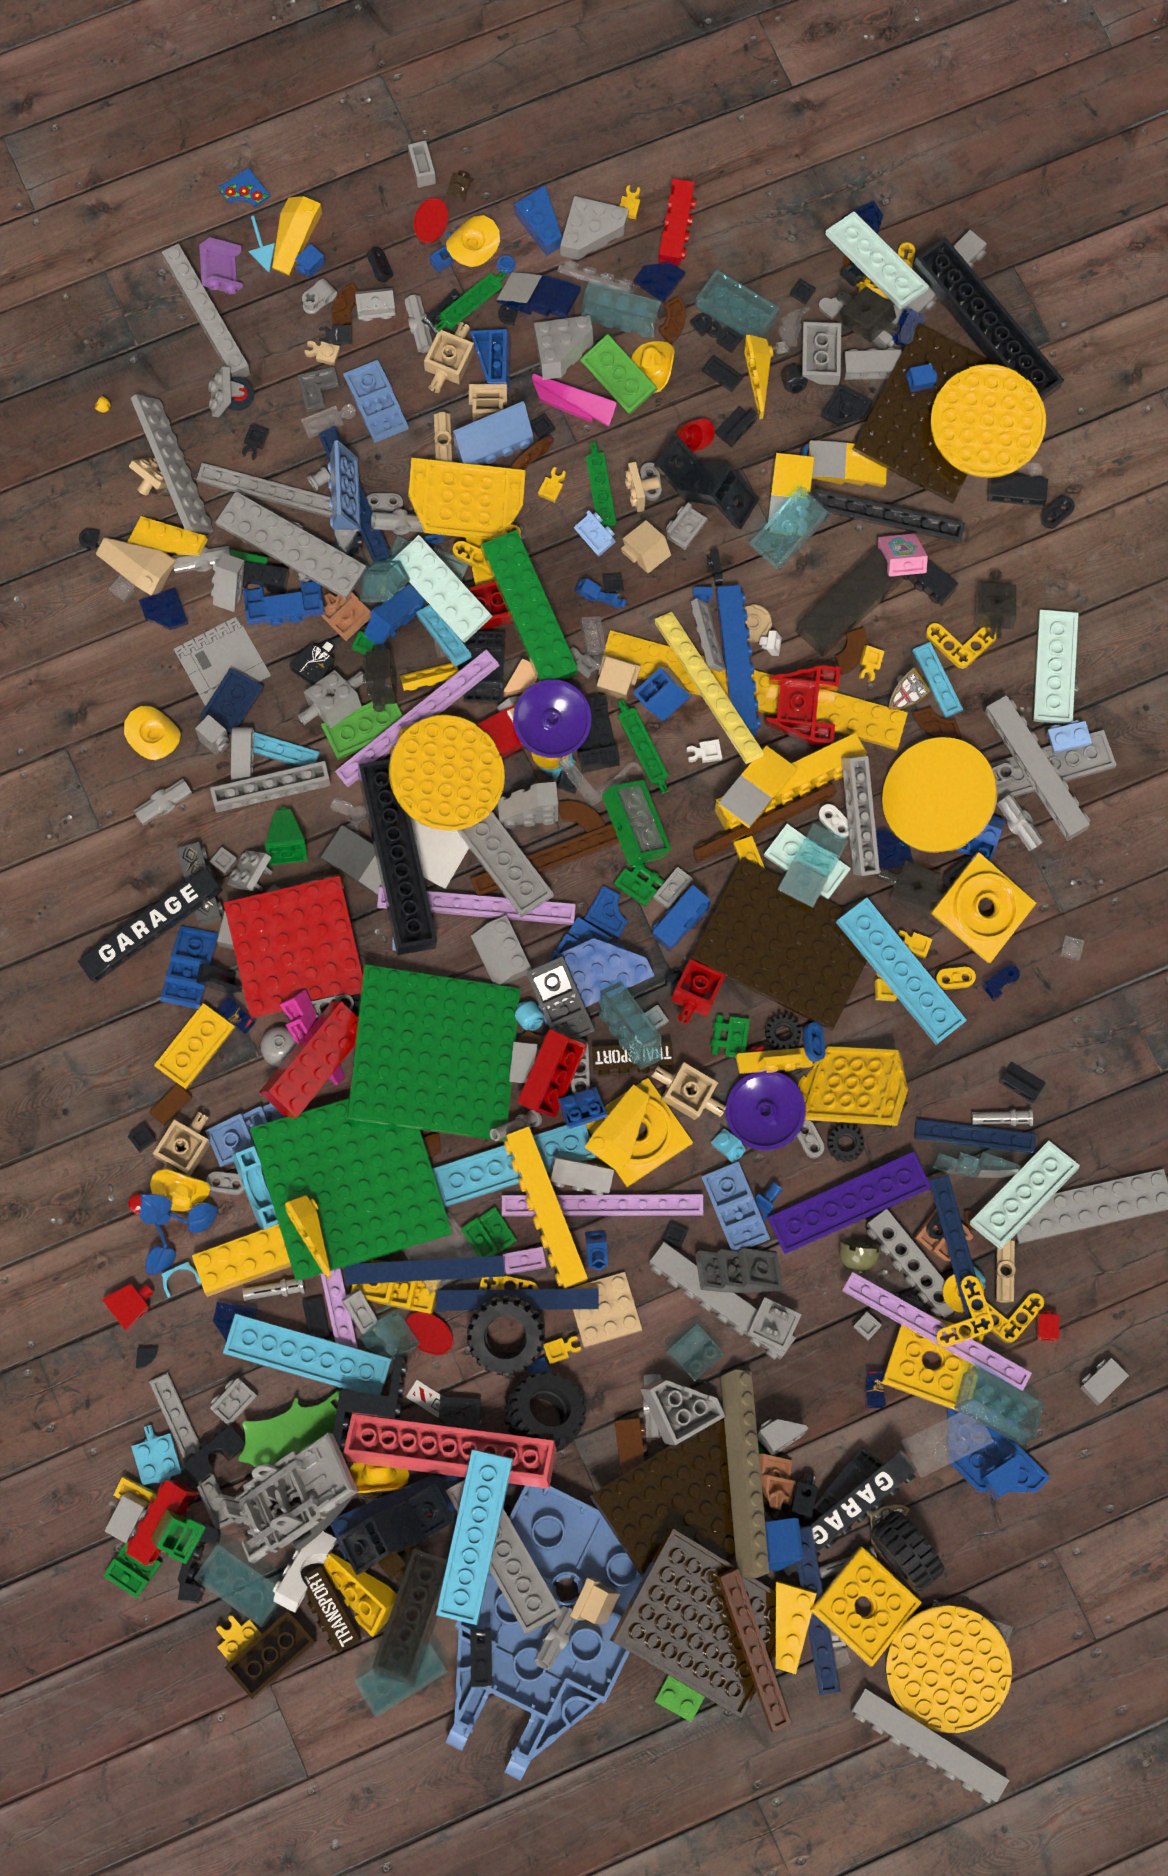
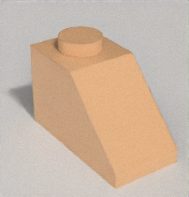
M522 658L504 689L505 698L508 699L522 695L526 689L538 683L529 661Z

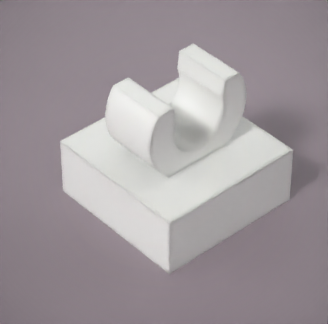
M769 631L768 637H760L759 645H762V649H767L771 656H779L782 638L777 631Z

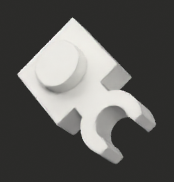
M719 739L700 742V748L695 746L687 747V752L695 753V756L688 757L689 762H695L698 758H702V763L722 760Z

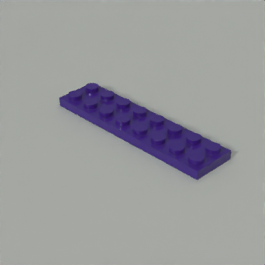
M912 1152L768 1217V1220L784 1255L930 1190L931 1186L915 1152Z

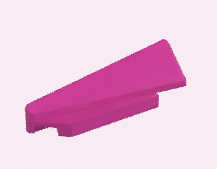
M536 374L532 375V384H534L540 402L592 423L593 419H596L605 426H610L617 411V402L551 379L543 380L542 376Z
M306 990L299 992L280 1004L291 1020L286 1024V1027L296 1044L301 1041L318 1020ZM340 1065L329 1077V1080H332L334 1085H338L345 1079Z

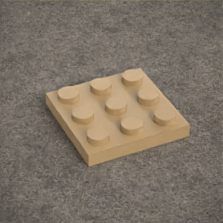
M625 1272L568 1288L599 1289V1309L573 1310L584 1348L642 1331Z

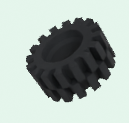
M779 1014L778 1017L774 1016L768 1022L765 1031L767 1043L769 1042V1046L771 1048L774 1047V1050L795 1048L801 1038L802 1029L799 1026L800 1023L796 1022L793 1016L792 1018L789 1017L788 1014L782 1016V1014ZM781 1026L788 1027L791 1031L790 1038L780 1040L776 1036L777 1028Z
M843 1124L841 1127L839 1125L829 1136L827 1143L828 1151L831 1152L830 1155L834 1156L837 1161L842 1160L844 1163L846 1161L852 1162L861 1155L865 1141L863 1134L859 1132L858 1128L855 1129L853 1125L847 1126V1124ZM848 1136L853 1140L854 1146L851 1150L844 1151L839 1147L838 1141L841 1137Z

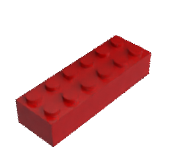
M342 1001L331 1002L259 1091L284 1117L297 1118L353 1049L356 1040L358 1017Z

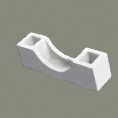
M322 1531L299 1552L296 1550L292 1558L295 1561L292 1566L287 1565L283 1573V1581H278L273 1589L275 1593L274 1602L294 1613L296 1612L308 1588L301 1578L300 1571L310 1564H324L334 1548L335 1537Z

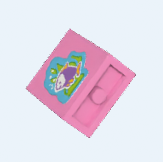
M916 534L878 537L877 553L878 555L885 556L888 562L887 573L889 576L927 572L928 556Z

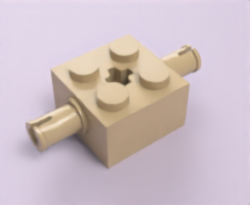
M463 322L459 323L454 335L443 330L438 332L424 360L425 371L435 374L428 387L431 391L436 389L435 393L440 392L445 379L460 384L475 353L474 343L465 340L470 326L465 324L463 327Z
M682 1063L673 1075L657 1066L651 1076L666 1084L667 1089L660 1100L694 1120L701 1115L705 1108L719 1117L722 1116L723 1110L726 1109L725 1105L711 1098L718 1082L686 1063ZM691 1088L690 1092L692 1094L688 1095L686 1089Z
M198 1112L189 1127L173 1120L153 1152L154 1157L164 1163L163 1169L178 1171L189 1176L192 1175L211 1145L209 1140L200 1134L201 1129L209 1119L207 1116ZM185 1147L186 1150L179 1152L178 1148Z

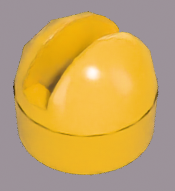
M101 396L94 409L101 413L108 412L111 407L110 401Z

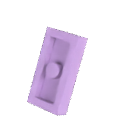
M543 1247L503 1254L505 1256L506 1275L546 1268Z

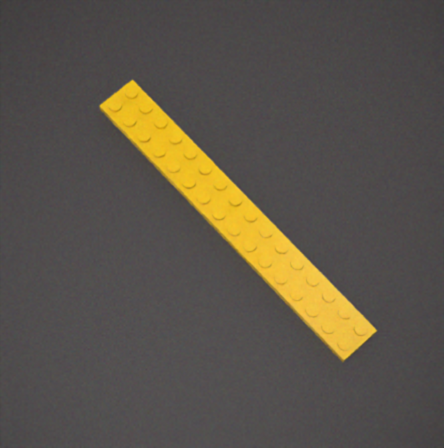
M610 630L600 665L604 655L641 666L638 679L645 681L660 667H668L689 693L701 696L669 646ZM700 655L705 662L706 657ZM709 668L728 697L725 670L718 672ZM754 670V674L751 677L752 681L756 682V692H753L754 699H758V710L756 711L777 717L780 685L769 684L770 676L774 675ZM819 689L816 722L835 724V733L848 737L856 733L859 740L898 750L908 712L897 709L889 710V707Z

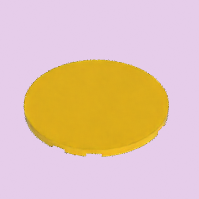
M977 365L951 377L937 394L931 413L932 436L942 456L958 470L982 478L1005 476L1023 467L1039 449L1046 428L1045 408L1036 388L1018 372L999 365Z
M431 716L410 726L396 742L389 762L390 784L400 806L414 820L435 830L459 831L478 824L495 808L504 788V764L496 744L476 724L457 716Z
M947 737L928 739L907 749L895 761L888 772L882 793L883 811L892 831L909 846L930 853L953 851L965 846L966 843L976 838L988 825L997 803L995 773L985 756L967 742Z
M946 1605L923 1610L911 1617L901 1627L896 1637L892 1640L888 1651L886 1674L891 1694L899 1708L906 1715L932 1731L960 1733L982 1725L1000 1709L1010 1688L1012 1663L1008 1647L1002 1635L990 1621L970 1609Z

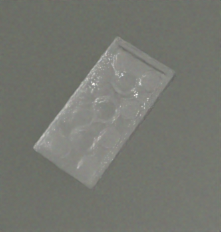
M570 260L559 264L557 271L627 295L634 293L636 285H633L629 279L622 278L618 280L611 273L604 272L600 274L597 273V269L589 266L581 268L579 263Z
M974 1405L901 1442L911 1462L917 1468L916 1472L921 1479L992 1444L994 1441Z

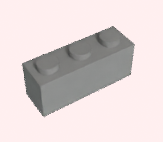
M872 348L867 351H859L857 349L845 351L843 358L845 380L889 378L902 353L901 349L888 348L886 350H877Z
M222 553L219 560L216 559L213 566L215 574L212 579L214 587L211 592L213 605L235 612L242 597L245 560Z
M553 1155L549 1179L550 1182H553L552 1185L557 1187L570 1185L573 1190L584 1191L585 1188L592 1190L591 1193L603 1195L604 1192H610L614 1169L609 1166Z

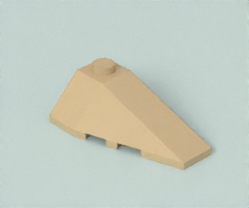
M106 537L103 538L96 552V555L150 595L161 593L177 561L161 550L133 545Z

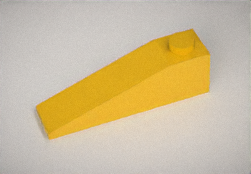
M304 196L288 198L280 213L273 269L290 276L296 264L295 258L303 251L322 215L321 203Z
M746 335L744 354L760 420L764 416L770 359L773 357L772 346H768L767 339Z
M633 1085L585 1145L586 1150L620 1173L632 1156L650 1096Z
M306 1195L285 1203L286 1213L326 1279H331L316 1211L319 1208L314 1199L309 1200Z
M330 1553L322 1567L323 1571L335 1589H340L345 1597L344 1603L347 1607L351 1606L356 1614L354 1618L358 1624L372 1637L375 1636L396 1613L402 1598L388 1585L365 1572L356 1575L351 1564L335 1554Z

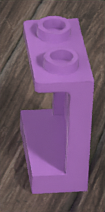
M211 237L199 244L202 286L208 287L211 290L223 291L226 294H235L243 288V283L237 282L235 257L242 253L241 246Z

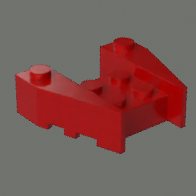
M820 665L806 670L802 669L792 673L770 676L769 684L780 685L777 718L766 717L765 725L812 746L827 747L833 744L835 724L816 722L819 689L838 690L841 667Z

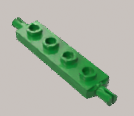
M504 271L496 276L489 273L440 313L439 318L441 321L434 326L435 329L440 332L446 326L450 330L456 327L502 288L501 281L507 277L506 273L504 274Z
M597 442L589 443L591 454L586 456L594 508L595 512L603 520L601 525L604 528L608 526L612 530L617 525L606 456L604 452L598 451Z
M624 699L618 701L617 704L622 711L618 715V720L650 785H658L661 794L667 793L669 789L665 780L669 775L636 708L629 709Z

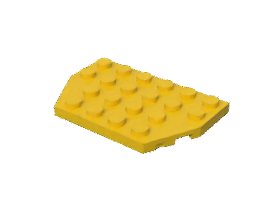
M411 458L408 497L424 533L492 540L506 533V528L512 525L523 507L525 470Z
M828 1046L825 1049V1057L818 1062H814L813 1069L807 1076H803L799 1080L798 1087L806 1103L805 1120L897 1126L908 1092L901 1053L898 1050Z

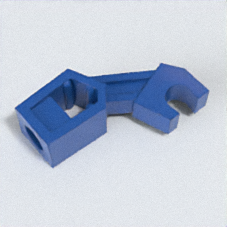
M450 232L446 233L447 240L451 236ZM442 247L429 256L430 264L437 273L453 265V258L448 253L447 247ZM445 255L448 256L447 259H442Z
M587 578L579 580L574 591L588 601H601L618 609L624 608L627 602L625 599H618L617 594L603 593L602 587Z

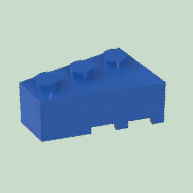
M544 185L515 203L514 210L515 216L544 254L548 256L560 248L562 235L546 186Z
M507 329L470 331L487 383L507 384V391H510L511 338Z
M410 584L405 588H399L392 598H386L380 607L376 606L371 611V618L364 635L381 650L385 646L386 639L389 636L393 638L397 634L395 630L401 625L406 626L417 615L416 612L422 609L426 600Z
M692 885L680 897L677 904L667 911L666 917L662 921L659 920L653 926L652 937L670 952L709 911L710 899Z

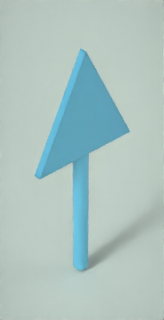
M252 215L251 219L260 248L248 252L270 272L275 243L263 246L255 216Z

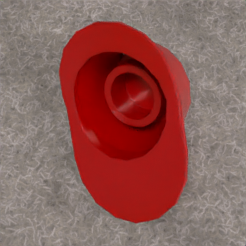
M705 418L681 425L676 432V436L693 453L711 444L714 438V426L710 420Z

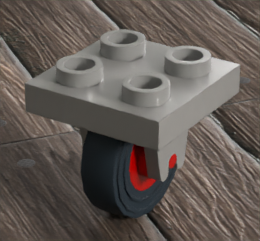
M222 366L209 382L208 390L211 392L209 409L212 411V417H220L227 407L234 411H242L248 408L253 401L254 391L251 384L244 378H230V367Z

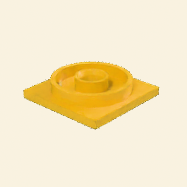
M978 852L930 913L984 961L991 963L1035 906L1036 902ZM983 898H988L994 904V912L989 917L983 916L978 909L979 902Z
M649 1078L636 1085V1087L650 1096L644 1118L642 1119V1123L645 1124L648 1130L645 1138L635 1141L631 1158L620 1173L616 1171L626 1187H629L693 1144L665 1102L660 1100L662 1097ZM627 1092L604 1106L607 1116ZM607 1117L585 1124L591 1137Z
M932 1316L948 1326L954 1325V1323ZM901 1325L882 1384L959 1412L974 1365ZM962 1326L959 1328L960 1333L965 1336L970 1335L969 1329ZM984 1335L973 1338L972 1340L981 1344ZM929 1351L937 1353L941 1358L940 1367L936 1370L927 1369L922 1363L924 1353Z
M859 1547L810 1611L869 1666H873L922 1602L863 1547ZM861 1596L866 1597L871 1603V1611L866 1617H861L855 1611V1601Z

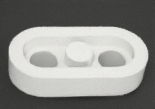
M826 804L822 806L819 811V819L824 826L838 839L849 837L848 819L834 805ZM830 813L832 817L826 818L825 814ZM843 827L845 832H839L838 828Z

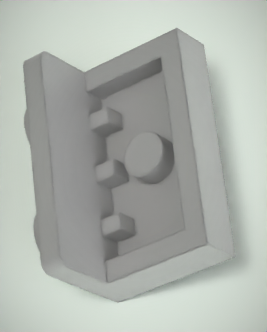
M393 288L355 292L359 320L371 321L373 318L378 317L389 319L396 315Z
M689 502L685 507L682 506L679 509L678 517L675 521H670L666 527L667 539L684 550L688 548L707 522V518L692 509V504Z
M239 1378L236 1380L232 1379L226 1385V1391L221 1396L218 1394L211 1402L212 1406L210 1409L228 1426H231L258 1397Z

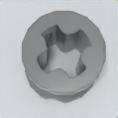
M322 467L314 475H308L307 479L312 488L317 491L318 487L331 480V476L326 468Z

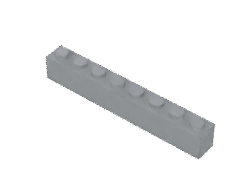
M969 230L954 245V248L972 268L976 260L980 261L985 256L987 243ZM929 287L928 291L902 309L894 305L870 329L868 338L882 350H886L889 347L893 348L898 343V338L901 335L905 336L910 331V326L914 322H919L924 316L923 313L926 310L930 311L935 306L938 297Z
M179 243L162 251L166 266L224 367H230V378H245L250 375L249 366Z
M1006 695L987 706L985 714L1065 839L1069 841L1089 828L1090 819L1085 812L1082 813L1078 800L1075 796H1071L1067 783L1058 776V769L1049 762L1047 752L1044 748H1040L1034 732L1029 731L1025 718L1018 714L1016 704L1012 699L1009 700Z
M664 1242L650 1260L651 1270L659 1276L663 1274L667 1277V1282L673 1287L677 1288L679 1286L685 1290L683 1293L692 1300L696 1298L701 1302L700 1306L706 1311H714L717 1314L716 1317L725 1324L729 1322L734 1326L732 1329L739 1335H747L758 1310L735 1293L701 1290L697 1266ZM792 1335L785 1352H782L748 1336L750 1338L749 1341L758 1348L762 1346L767 1350L766 1354L774 1360L776 1358L781 1360L796 1339Z
M867 1689L862 1691L851 1710L855 1713L853 1716L855 1719L862 1723L866 1720L872 1724L871 1729L881 1735L883 1732L891 1736L889 1738L891 1742L898 1746L902 1743L908 1747L907 1752L917 1758L919 1755L924 1757L927 1765L934 1769L938 1766L944 1770L943 1775L953 1781L955 1778L963 1782L961 1784L963 1788L970 1792L974 1789L980 1793L979 1798L989 1804L991 1801L996 1803L1010 1781Z

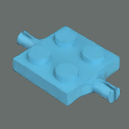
M152 1425L144 1427L147 1439L140 1444L131 1446L143 1486L152 1483H160L161 1485L162 1482L183 1473L171 1433L158 1437L154 1435Z

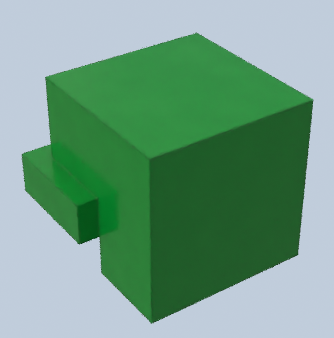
M166 1509L151 1540L156 1548L167 1552V1556L186 1564L206 1527L204 1524L189 1517H183Z

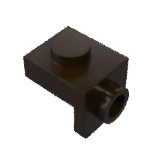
M459 170V173H453L446 195L465 201L473 178L469 177L470 174Z

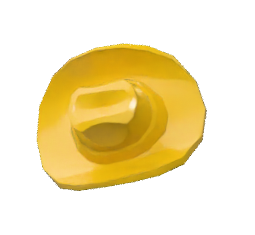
M474 216L463 223L448 238L446 242L447 251L454 260L462 265L475 267L484 264L493 256L499 246V229L494 220L487 216Z
M653 341L642 344L635 349L631 356V360L657 387L658 390L654 393L660 392L665 387L671 374L675 350L674 346L668 342Z
M140 706L130 712L124 723V735L128 743L136 752L147 759L157 760L166 757L179 744L181 733L178 727L154 707Z
M168 1169L156 1171L152 1175L150 1182L152 1194H159L169 1198L171 1201L170 1210L187 1211L196 1204L202 1203L209 1195L211 1188L205 1181Z
M353 1463L349 1469L352 1479L358 1487L357 1493L399 1490L404 1488L409 1480V1472L406 1469Z

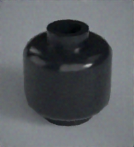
M790 365L781 374L785 390L793 394L802 392L808 384L807 378L802 376L801 366Z

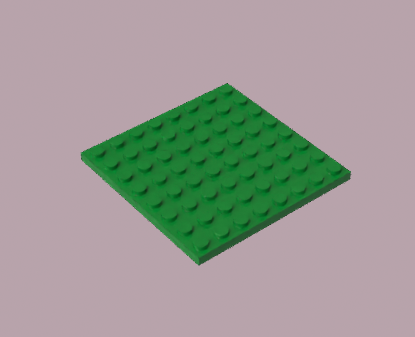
M364 965L347 1119L492 1140L490 1130L508 1123L512 1084L509 1080L513 1042L516 1041L517 1031L515 1012L519 1005L520 988ZM506 1137L500 1139L499 1141H506Z
M349 1099L302 1112L297 1118L285 1117L250 1128L296 1282L323 1274L286 1213L285 1203L306 1195L309 1200L313 1198L319 1208L316 1211L330 1272L452 1235L419 1129L347 1119Z

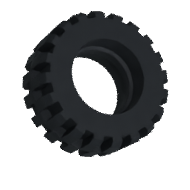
M504 1294L502 1297L494 1296L492 1299L484 1301L475 1310L470 1319L467 1329V1345L470 1347V1354L476 1358V1363L479 1366L483 1365L486 1368L485 1370L490 1373L494 1371L497 1372L496 1375L502 1376L503 1373H508L509 1376L515 1375V1372L521 1373L527 1367L532 1366L542 1352L545 1340L543 1318L540 1317V1312L537 1308L534 1309L531 1306L532 1303L528 1300H522V1297H511L510 1294ZM499 1317L515 1318L524 1327L525 1341L521 1348L515 1352H499L488 1342V1327Z
M544 1371L542 1374L535 1372L531 1376L527 1375L509 1395L504 1408V1413L507 1414L504 1418L505 1424L510 1426L508 1428L510 1435L553 1440L556 1452L563 1450L565 1446L567 1447L575 1439L585 1424L586 1406L582 1405L585 1402L583 1395L579 1396L578 1392L580 1390L576 1385L573 1387L570 1384L571 1380L568 1378H561V1374L555 1373L551 1375L550 1371ZM543 1399L552 1403L560 1414L561 1424L551 1427L538 1422L531 1413L530 1400Z
M892 1511L871 1529L870 1536L877 1548L898 1575L914 1591H923L944 1573L945 1567L935 1550L913 1523L901 1512Z

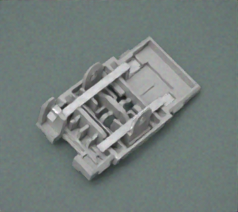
M326 1433L314 1443L300 1450V1452L292 1451L272 1466L263 1464L254 1468L251 1472L254 1478L243 1485L245 1491L240 1492L234 1497L220 1494L213 1497L211 1501L215 1505H220L226 1516L235 1518L236 1523L241 1524L244 1522V1525H249L250 1530L247 1532L253 1535V1538L247 1542L243 1541L241 1544L248 1561L256 1563L267 1555V1552H278V1547H285L320 1523L319 1518H327L329 1511L334 1509L338 1503L341 1504L356 1494L358 1490L334 1435ZM300 1496L301 1503H296L291 1507L289 1502L294 1497ZM272 1500H274L278 1504H276L274 1506V1509L271 1511L270 1506L273 1505ZM278 1508H281L283 1511L281 1515L276 1514Z

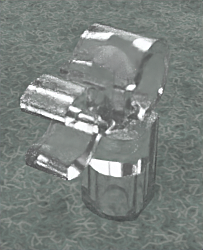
M334 797L330 809L346 816L352 815L350 818L351 823L345 827L349 830L354 829L355 833L359 835L358 828L367 819L366 809L362 806L353 807L354 804Z

